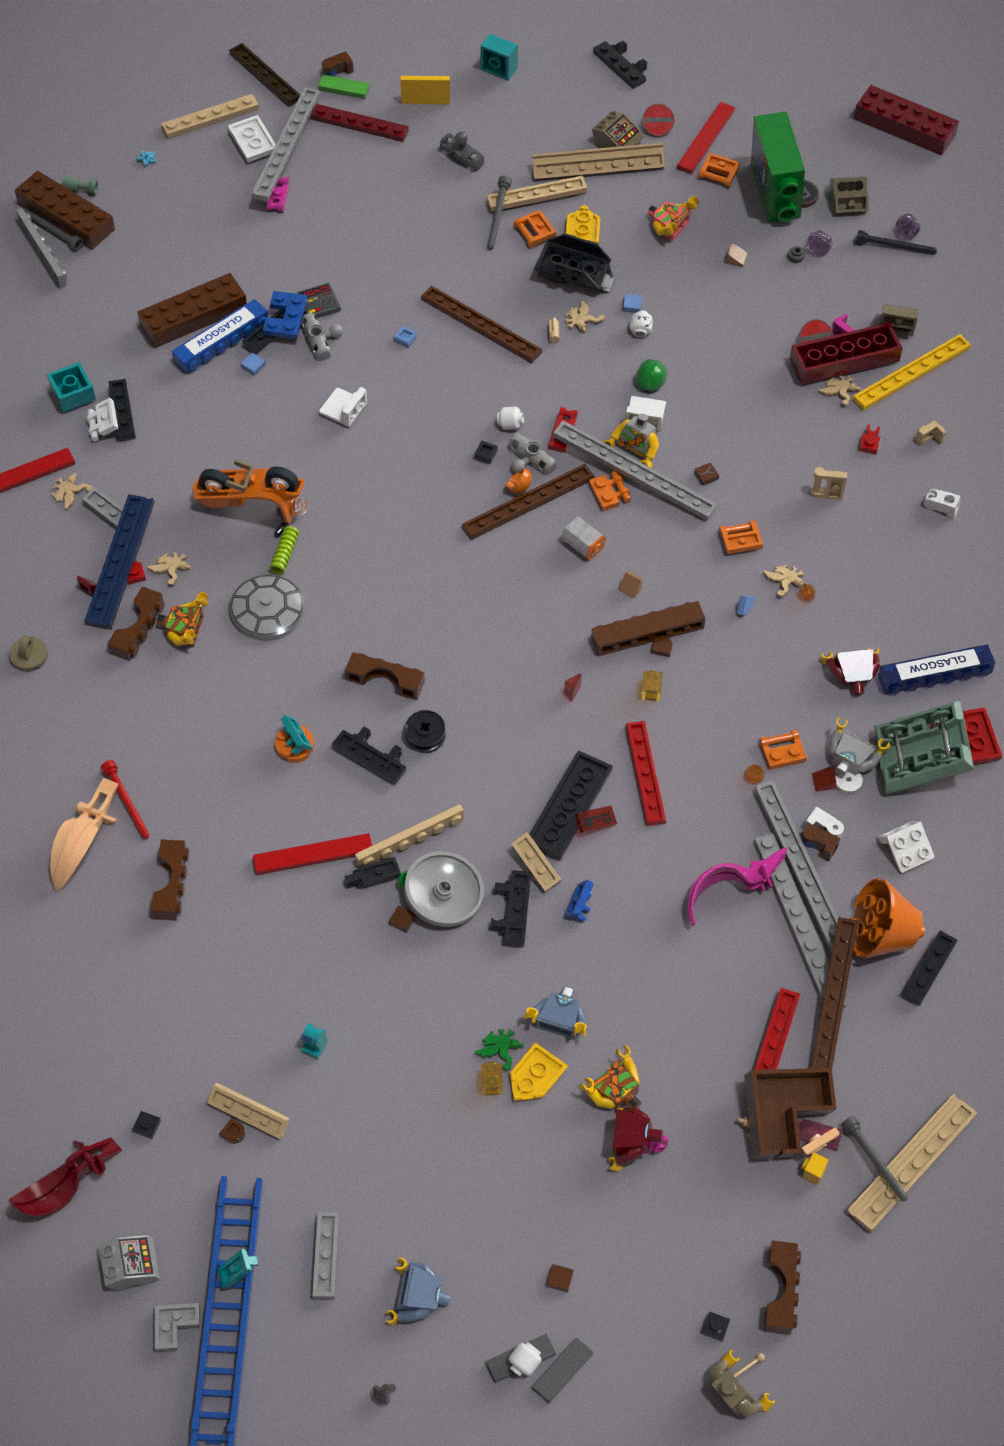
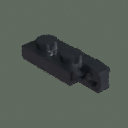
M392 857L357 867L353 874L344 876L347 888L356 886L358 888L367 887L399 878L401 872L396 858Z

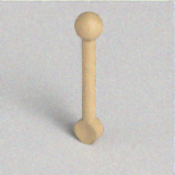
M757 1354L753 1361L734 1373V1377H738L756 1363L763 1362L765 1360L764 1354Z

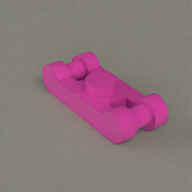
M289 177L279 178L267 202V211L275 209L279 212H284L289 189Z

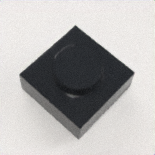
M481 440L474 453V458L491 463L498 451V446Z
M141 1111L133 1126V1133L153 1139L161 1122L160 1117Z
M709 1311L702 1334L723 1342L730 1319Z

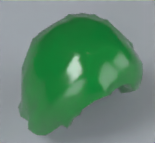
M648 359L643 361L635 376V383L639 389L652 392L661 388L667 377L665 366L658 360Z

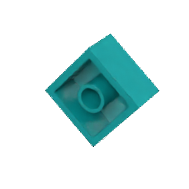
M489 34L480 45V70L509 81L518 69V44Z
M80 362L47 374L50 389L62 412L96 400L93 386Z

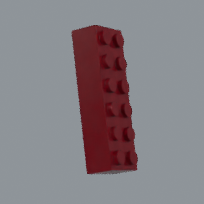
M873 85L868 87L856 104L854 119L941 156L956 136L959 121Z
M888 322L792 345L790 361L801 384L804 385L900 362L903 348L891 323Z

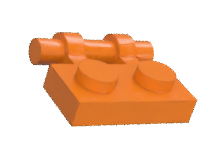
M617 471L611 472L612 479L608 480L606 475L589 480V486L602 511L618 507L620 499H623L625 503L631 500L630 492L624 486V480ZM617 486L619 491L614 492L613 487Z

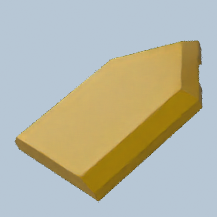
M584 204L576 212L567 215L566 234L589 240L599 245L600 217L597 214H593L589 207Z
M535 1042L510 1072L514 1101L543 1098L568 1068V1065Z

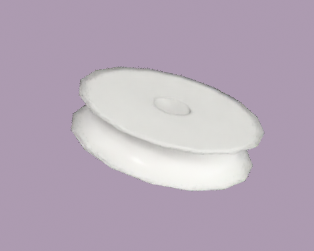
M847 772L844 777L835 774L833 783L839 792L850 794L856 792L862 786L863 777L860 772L856 776Z

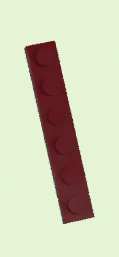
M316 104L311 114V120L400 142H404L409 132V126L320 104Z

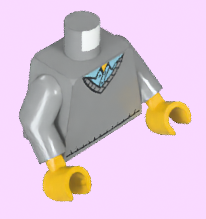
M838 717L836 720L837 729L834 730L829 742L830 755L833 757L832 764L836 766L835 773L841 777H844L847 772L856 776L859 772L874 769L882 758V753L890 750V743L886 747H881L884 738L878 741L879 749L877 750L876 746L847 731L842 733V730L847 727L848 720L846 719L845 725L841 726L838 723L840 717Z

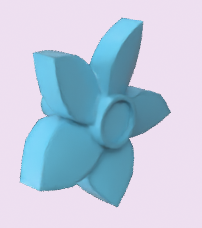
M141 151L142 156L136 158L137 161H143L144 166H147L148 163H156L154 152Z

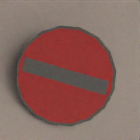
M653 104L643 113V127L652 136H665L674 126V114L666 105Z
M820 319L806 322L799 333L800 343L833 336L831 327Z

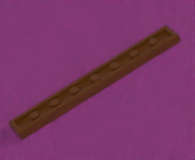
M432 285L421 296L422 301L531 364L542 354L540 347Z
M583 464L463 523L462 528L469 538L473 540L588 483L590 479L594 478V475L586 464Z
M838 917L811 1068L833 1067L859 922L857 920Z

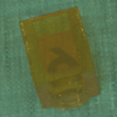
M655 670L644 671L641 700L660 701L663 672Z
M487 1062L481 1064L482 1096L503 1095L502 1063Z

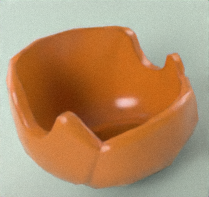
M522 468V474L516 472L505 487L514 494L525 492L530 487L532 481V474L529 470Z

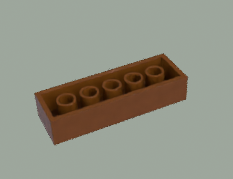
M38 170L15 189L17 203L20 206L28 209L70 236H79L84 240V245L92 250L115 230L112 215Z
M228 273L137 311L140 327L155 349L222 320L246 305L247 301L241 287L232 274Z

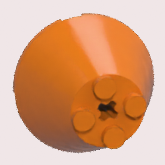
M875 878L862 888L853 905L857 906L854 918L850 917L852 920L859 921L853 950L854 954L862 958H870L900 950L912 949L918 939L922 938L925 933V927L922 926V911L912 905L887 880Z

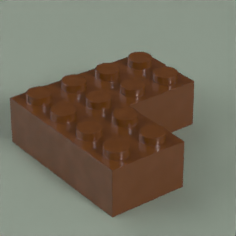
M832 1068L751 1070L744 1075L753 1159H771L773 1157L794 1158L801 1154L797 1116L828 1115L837 1110Z

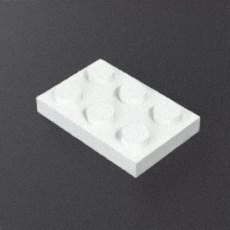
M258 115L228 125V131L247 162L271 155L276 144Z

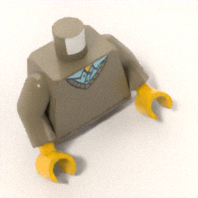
M730 1350L710 1369L709 1375L713 1380L711 1385L738 1417L741 1415L749 1417L762 1410L768 1412L774 1405L775 1400L770 1401L767 1399L770 1396L769 1393H765L759 1401L753 1400L728 1369L739 1361V1357L737 1359L733 1358L731 1355L733 1350Z

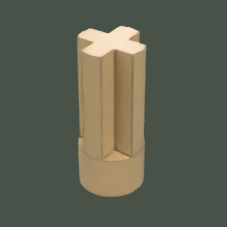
M556 318L549 319V340L551 343H557L560 341L559 322Z

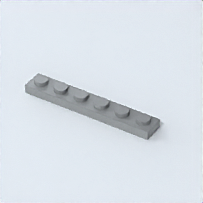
M23 208L17 209L16 213L20 225L60 288L67 286L65 270L60 268L57 257H53L50 246H46L43 235H39L36 224H32L29 213H25Z

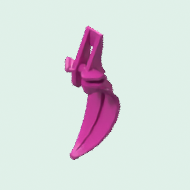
M787 847L774 852L764 860L750 861L751 867L749 868L734 863H723L709 868L700 875L693 884L688 899V915L692 926L695 925L693 907L697 898L714 883L722 880H735L743 884L748 890L759 888L761 891H765L764 884L769 888L773 887L770 877L786 857Z

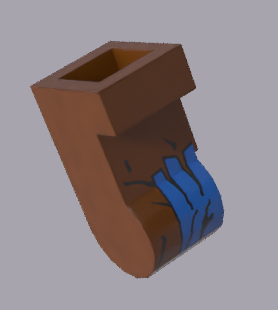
M347 51L322 61L323 75L335 76L345 71L347 74L354 72L353 61Z
M814 825L806 826L802 834L804 846L815 848L822 852V858L830 861L839 846V837Z

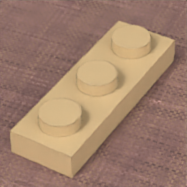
M528 832L511 843L545 892L562 881Z

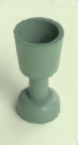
M67 175L62 177L61 185L72 192H77L80 188L88 189L90 194H97L98 180L91 179L89 183L80 182L79 178Z

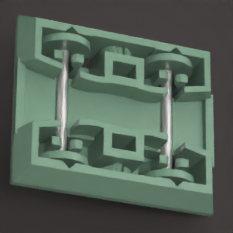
M961 701L952 702L874 726L877 750L879 749L878 741L884 738V742L881 747H886L888 743L891 745L890 750L882 753L883 756L879 761L886 795L974 770ZM932 723H933V724H935L936 726L930 727L929 724H932Z

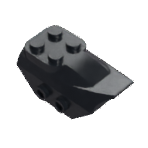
M566 233L547 239L534 268L538 276L557 283L569 281L607 292L610 291L615 279L610 268L611 259L597 243Z

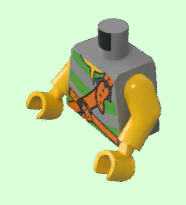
M639 414L638 417L634 416L631 420L626 419L620 423L611 434L612 437L603 443L607 444V442H610L611 447L614 448L615 440H618L617 444L645 459L640 461V463H646L649 468H652L651 459H654L659 448L656 428L648 423V416L646 414Z

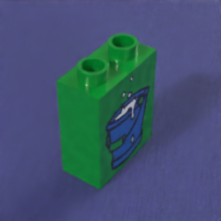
M787 111L754 116L751 167L768 222H789L794 218L801 217L805 168Z

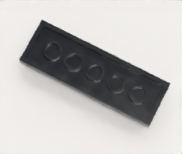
M578 750L529 834L543 853L561 861L584 821V817L588 814L612 772L613 765Z

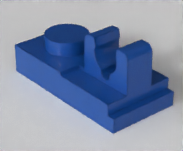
M585 880L577 884L564 918H574L579 922L586 921L587 918L582 915L581 911L584 913L590 912V907L585 905V901L591 897L594 883Z

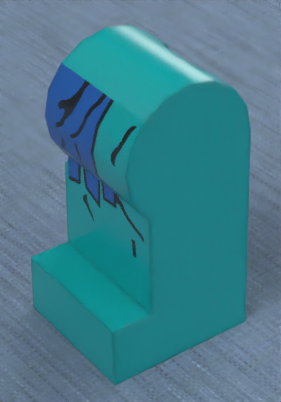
M308 1023L302 1034L304 1045L301 1048V1053L318 1060L327 1045L326 1033L324 1029H317L311 1023Z

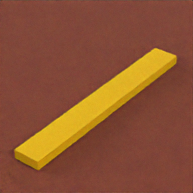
M959 334L855 394L852 400L864 411L971 348V344Z

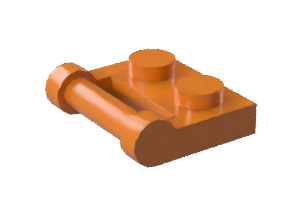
M709 153L699 172V178H707L725 184L726 187L730 188L740 168V162ZM707 170H710V171H713V172H716V173H719V174H722V175H725V176H728V177L726 178V177H723V176H720V175H717V174H713V173L707 172Z
M541 210L518 218L513 223L515 228L519 229L530 248H535L539 243L556 236V231ZM528 224L536 236L532 237L524 225Z
M755 520L735 526H719V534L722 537L727 555L763 548V542Z
M797 729L782 735L759 738L769 770L806 762L807 757ZM790 740L793 742V744L771 749L768 746Z

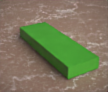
M323 75L318 88L322 91L365 99L370 85L369 83Z

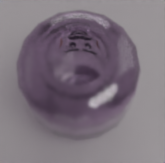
M904 214L896 221V229L902 238L911 239L919 233L920 223L914 215Z
M821 230L815 233L811 232L807 238L809 242L808 249L817 255H826L833 245L831 236Z

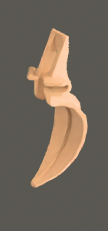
M103 778L89 804L82 801L78 803L76 812L80 815L78 819L71 818L66 820L59 828L53 842L50 858V872L55 890L60 891L69 880L103 822L105 824L116 822L115 818L107 816V811L118 783ZM101 794L107 795L100 809H96Z

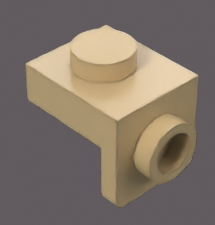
M934 420L928 425H923L919 428L916 442L921 446L930 439L935 438L941 444L944 442L946 431L943 426Z

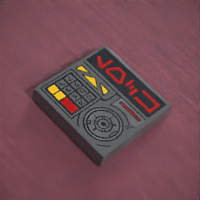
M330 283L297 292V294L307 295L308 300L305 314L314 313L319 318L341 311V306Z

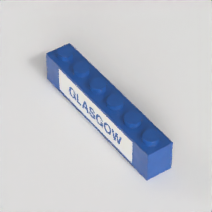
M256 299L250 301L172 350L173 362L185 374L194 371L203 363L210 361L211 358L250 335L265 322L266 317H268V311Z

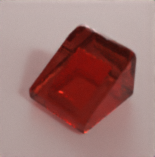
M581 673L565 681L564 693L571 701H573L581 687Z
M833 766L812 773L816 791L835 789L836 777Z

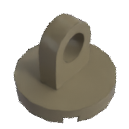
M23 635L22 638L13 643L9 656L16 669L30 672L37 667L43 666L47 660L48 652L42 640Z

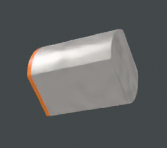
M579 516L568 524L562 533V540L589 561L605 546L606 537Z

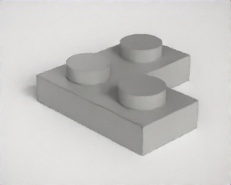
M199 1303L155 1306L156 1352L178 1350V1328L200 1327Z

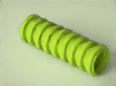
M287 526L283 530L269 566L270 570L276 574L285 573L299 536V531L296 528Z

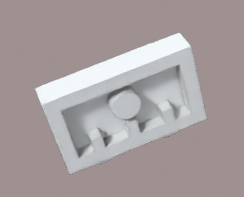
M360 387L357 392L351 394L336 388L319 410L320 414L350 427L367 404V389Z
M631 396L630 405L626 411V419L631 420L634 416L638 417L639 414H646L648 416V423L660 431L666 401Z
M921 821L908 822L878 836L880 844L889 845L900 873L935 857Z

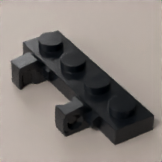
M604 41L595 46L593 53L633 89L646 82L643 71L647 70L648 62L641 59L636 64H631L625 59L622 54L627 51V43L621 41L616 45H610L607 41Z
M363 726L358 734L354 733L353 735L342 730L332 743V747L396 785L407 770L406 766L401 764L399 759L402 755V748L395 745L388 754L382 753L368 744L367 740L371 736V731Z
M512 870L510 881H505V883L495 882L494 895L501 894L506 896L508 908L507 916H504L503 919L498 921L491 918L490 931L500 932L501 935H505L504 945L524 947L531 872Z

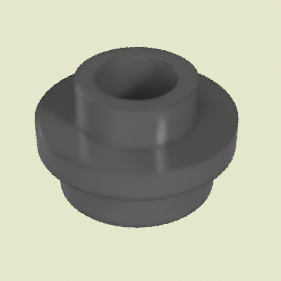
M799 246L790 248L788 255L791 261H802L805 257V250Z

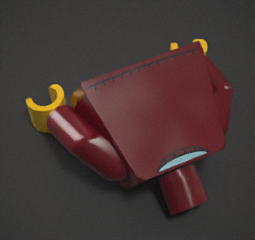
M637 1107L617 1108L616 1117H614L616 1121L612 1143L614 1155L617 1157H609L608 1161L613 1163V1166L609 1167V1169L619 1172L623 1165L643 1156V1154L649 1153L650 1142L662 1143L663 1130L652 1129L651 1119Z

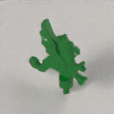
M499 1029L500 1036L496 1034L493 1036L494 1031H491L487 1038L483 1039V1042H485L484 1046L487 1047L476 1050L475 1054L483 1058H492L493 1055H497L500 1051L502 1059L508 1062L504 1064V1070H510L512 1058L508 1055V1049L523 1048L524 1043H519V1040L510 1039L515 1034L511 1029H509L508 1035L504 1034V1029Z

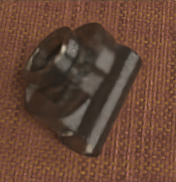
M383 1384L381 1387L375 1385L372 1395L379 1404L384 1403L387 1405L390 1403L388 1395L395 1392L396 1386L394 1384Z

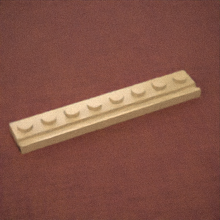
M664 143L532 154L534 179L665 167Z
M954 1093L887 1166L905 1193L914 1186L977 1115L974 1109L963 1100H959ZM880 1173L849 1207L846 1213L851 1214L859 1224L871 1233L900 1199Z

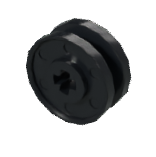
M420 710L413 713L405 724L408 745L414 751L420 753H431L438 750L446 739L443 718L438 713L430 710Z

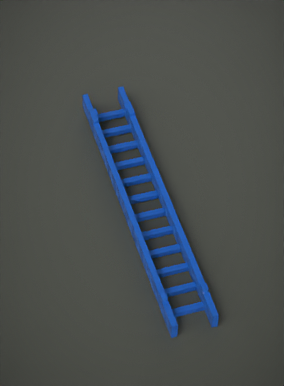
M221 1176L190 1446H198V1441H206L208 1445H221V1442H227V1446H235L254 1266H252V1271L246 1275L245 1282H237L230 1288L244 1289L243 1304L214 1302L216 1288H222L221 1281H217V1268L227 1261L219 1260L221 1246L249 1247L248 1256L256 1255L263 1189L262 1178H256L254 1199L226 1198L228 1180L227 1176ZM225 1205L253 1206L252 1220L225 1219ZM223 1225L251 1227L250 1240L222 1239ZM213 1309L242 1311L241 1325L212 1324ZM211 1331L240 1332L238 1347L209 1345ZM208 1353L237 1354L236 1369L207 1367ZM206 1374L235 1376L234 1390L204 1389ZM203 1396L233 1398L231 1413L202 1411ZM201 1419L230 1420L227 1426L229 1435L199 1434Z

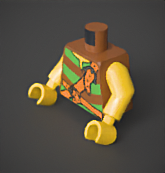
M200 592L196 599L190 603L171 607L168 616L158 615L157 625L165 627L166 637L176 646L185 644L195 646L204 618L201 606L206 607L208 605L206 599L209 596L204 592Z
M623 1045L625 1049L623 1055L620 1049L615 1051L618 1057H622V1061L618 1059L595 1081L591 1078H584V1081L587 1082V1087L584 1084H579V1089L587 1091V1095L598 1107L617 1111L618 1107L622 1108L625 1104L629 1108H639L642 1103L635 1096L638 1093L640 1081L636 1066L629 1056L631 1050L627 1045Z

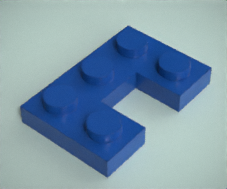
M273 291L270 308L286 311L283 319L266 317L263 335L297 339L308 300L307 295Z

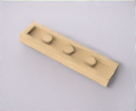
M219 1083L213 1085L207 1102L278 1139L284 1136L290 1119Z

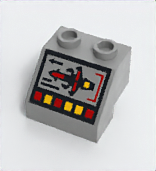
M148 1235L117 1237L98 1245L106 1287L115 1291H121L134 1285L143 1286L160 1279L152 1237Z

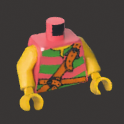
M693 196L689 198L688 202L683 204L664 202L660 208L653 205L650 206L648 215L653 217L652 227L657 235L665 236L673 241L689 223L690 210H695L697 204L700 203L698 198Z

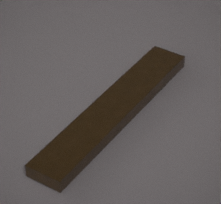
M243 43L229 50L233 58L288 107L297 103L300 94Z

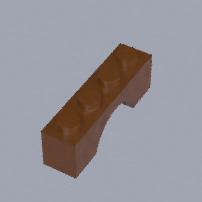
M143 586L133 600L135 610L140 615L139 619L131 627L116 629L107 643L109 654L130 661L133 655L137 654L140 643L146 639L149 628L155 624L158 613L162 612L165 606L162 593Z
M352 652L345 669L346 681L365 685L374 678H387L397 685L399 696L418 700L425 683L424 672L419 669H411L398 663L393 664L380 658L368 657L363 653Z
M161 839L159 850L160 865L169 870L172 877L166 887L153 892L151 905L153 919L177 921L178 913L182 912L180 895H184L185 885L182 881L187 876L185 860H189V848H186L185 841Z
M771 1241L768 1269L774 1271L781 1278L784 1285V1294L777 1301L767 1304L764 1332L791 1335L792 1329L797 1327V1315L794 1314V1306L798 1307L799 1293H795V1285L799 1286L800 1272H796L797 1264L800 1265L801 1251H797L798 1243Z

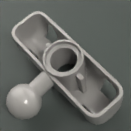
M314 313L305 314L302 317V327L316 360L321 361L330 358L331 349L326 338L341 336L343 333L342 327L339 324H333L329 330L324 332Z
M515 433L510 438V450L522 458L516 459L512 463L514 472H523L522 468L525 469L528 463L544 475H549L555 470L556 459L550 457L547 452L541 449V445L538 442L525 438L521 433ZM515 441L519 443L517 450L512 447V443ZM541 461L546 464L544 470L539 467Z

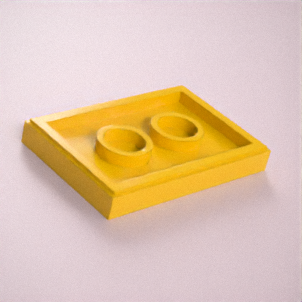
M401 76V104H450V76Z

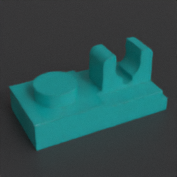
M284 715L280 719L284 725L283 729L288 735L292 736L286 744L290 747L295 744V748L291 750V753L298 755L304 749L311 750L313 747L297 720L289 715Z
M241 1249L217 1268L222 1289H230L252 1271V1266H258L257 1256H248L247 1251Z

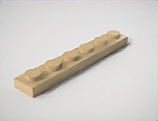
M253 94L163 122L161 125L169 139L258 110L259 105Z
M583 176L509 190L506 191L502 209L586 193L587 185ZM499 193L487 195V202L491 212L496 209Z
M459 804L356 853L357 866L370 864L380 859H387L399 850L403 851L416 842L424 841L430 835L439 834L445 828L459 824L464 820V809Z

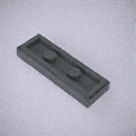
M547 1333L529 1341L532 1346L541 1352L539 1355L542 1359L541 1362L556 1356ZM515 1348L486 1361L495 1383L516 1374L510 1369L513 1364L509 1362V1356Z
M576 1337L533 1385V1389L550 1403L593 1355V1351Z

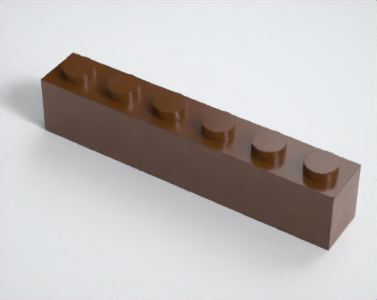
M698 601L686 602L683 605L670 606L664 610L651 611L645 615L633 616L622 621L617 620L606 625H598L592 628L591 640L599 657L652 643L660 636L671 638L704 629L706 618Z

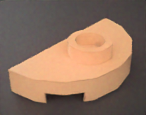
M835 1127L822 1136L816 1134L809 1139L810 1143L802 1147L801 1150L805 1156L813 1154V1152L816 1153L826 1147L828 1142L836 1139L840 1133Z

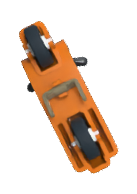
M235 460L234 464L244 469H205L192 488L194 499L211 508L219 509L242 506L245 504L246 499H263L274 502L278 506L276 514L281 516L283 520L274 532L276 537L282 535L284 528L290 524L294 515H303L308 508L307 501L303 497H299L304 485V479L297 478L292 471L279 466L254 469L248 463Z

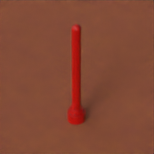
M114 760L104 762L100 769L105 776L110 777L111 781L118 783L116 790L142 838H149L148 830L117 775L118 767Z

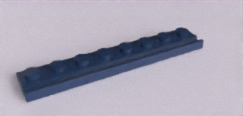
M128 494L85 617L86 624L112 628L155 503L153 498L147 499L143 496Z

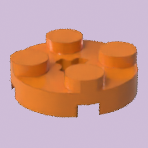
M305 726L300 727L313 748L311 750L304 749L298 755L291 753V750L295 747L288 746L286 742L292 736L282 729L278 731L275 740L276 752L279 757L287 759V762L291 763L302 762L309 757V754L314 749V740L312 734Z

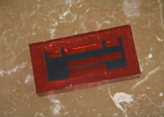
M611 805L575 814L580 833L617 824Z

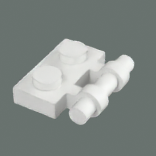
M111 398L96 404V411L92 409L87 411L86 419L90 427L88 432L92 441L99 440V433L105 436L118 429L114 401Z

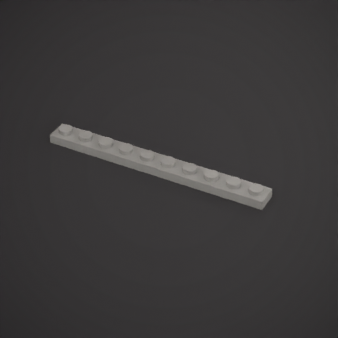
M304 87L252 191L253 199L269 201L320 97L319 90Z
M562 421L553 432V437L707 521L717 507L716 503L565 421Z
M774 781L755 786V792L781 848L787 847L786 858L832 954L838 921L837 914Z
M773 833L757 837L754 840L762 860L780 850ZM784 859L771 875L770 880L823 1003L830 964ZM844 1000L843 1009L846 1008V1006H847L845 1000Z

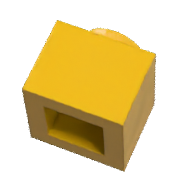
M813 1152L811 1158L806 1157L801 1169L804 1170L802 1178L818 1185L829 1160Z

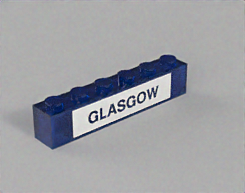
M986 644L880 666L878 679L885 695L897 694L906 690L913 691L920 687H932L936 684L951 683L960 679L967 680L974 676H986L993 672L996 662L989 645Z

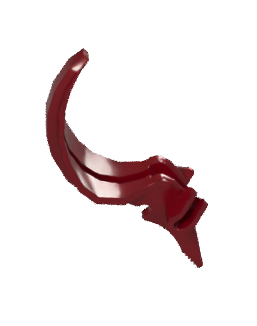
M112 1137L89 1146H84L83 1142L74 1140L73 1146L77 1151L66 1159L65 1164L11 1197L8 1203L17 1212H22L28 1216L39 1217L49 1215L63 1208L71 1201L78 1189L79 1181L85 1174L88 1175L92 1172L96 1177L101 1176L106 1170L103 1162L120 1153L122 1149ZM99 1150H101V1151L103 1152L102 1154H99V1155H98V1154H94V1153L98 1152Z

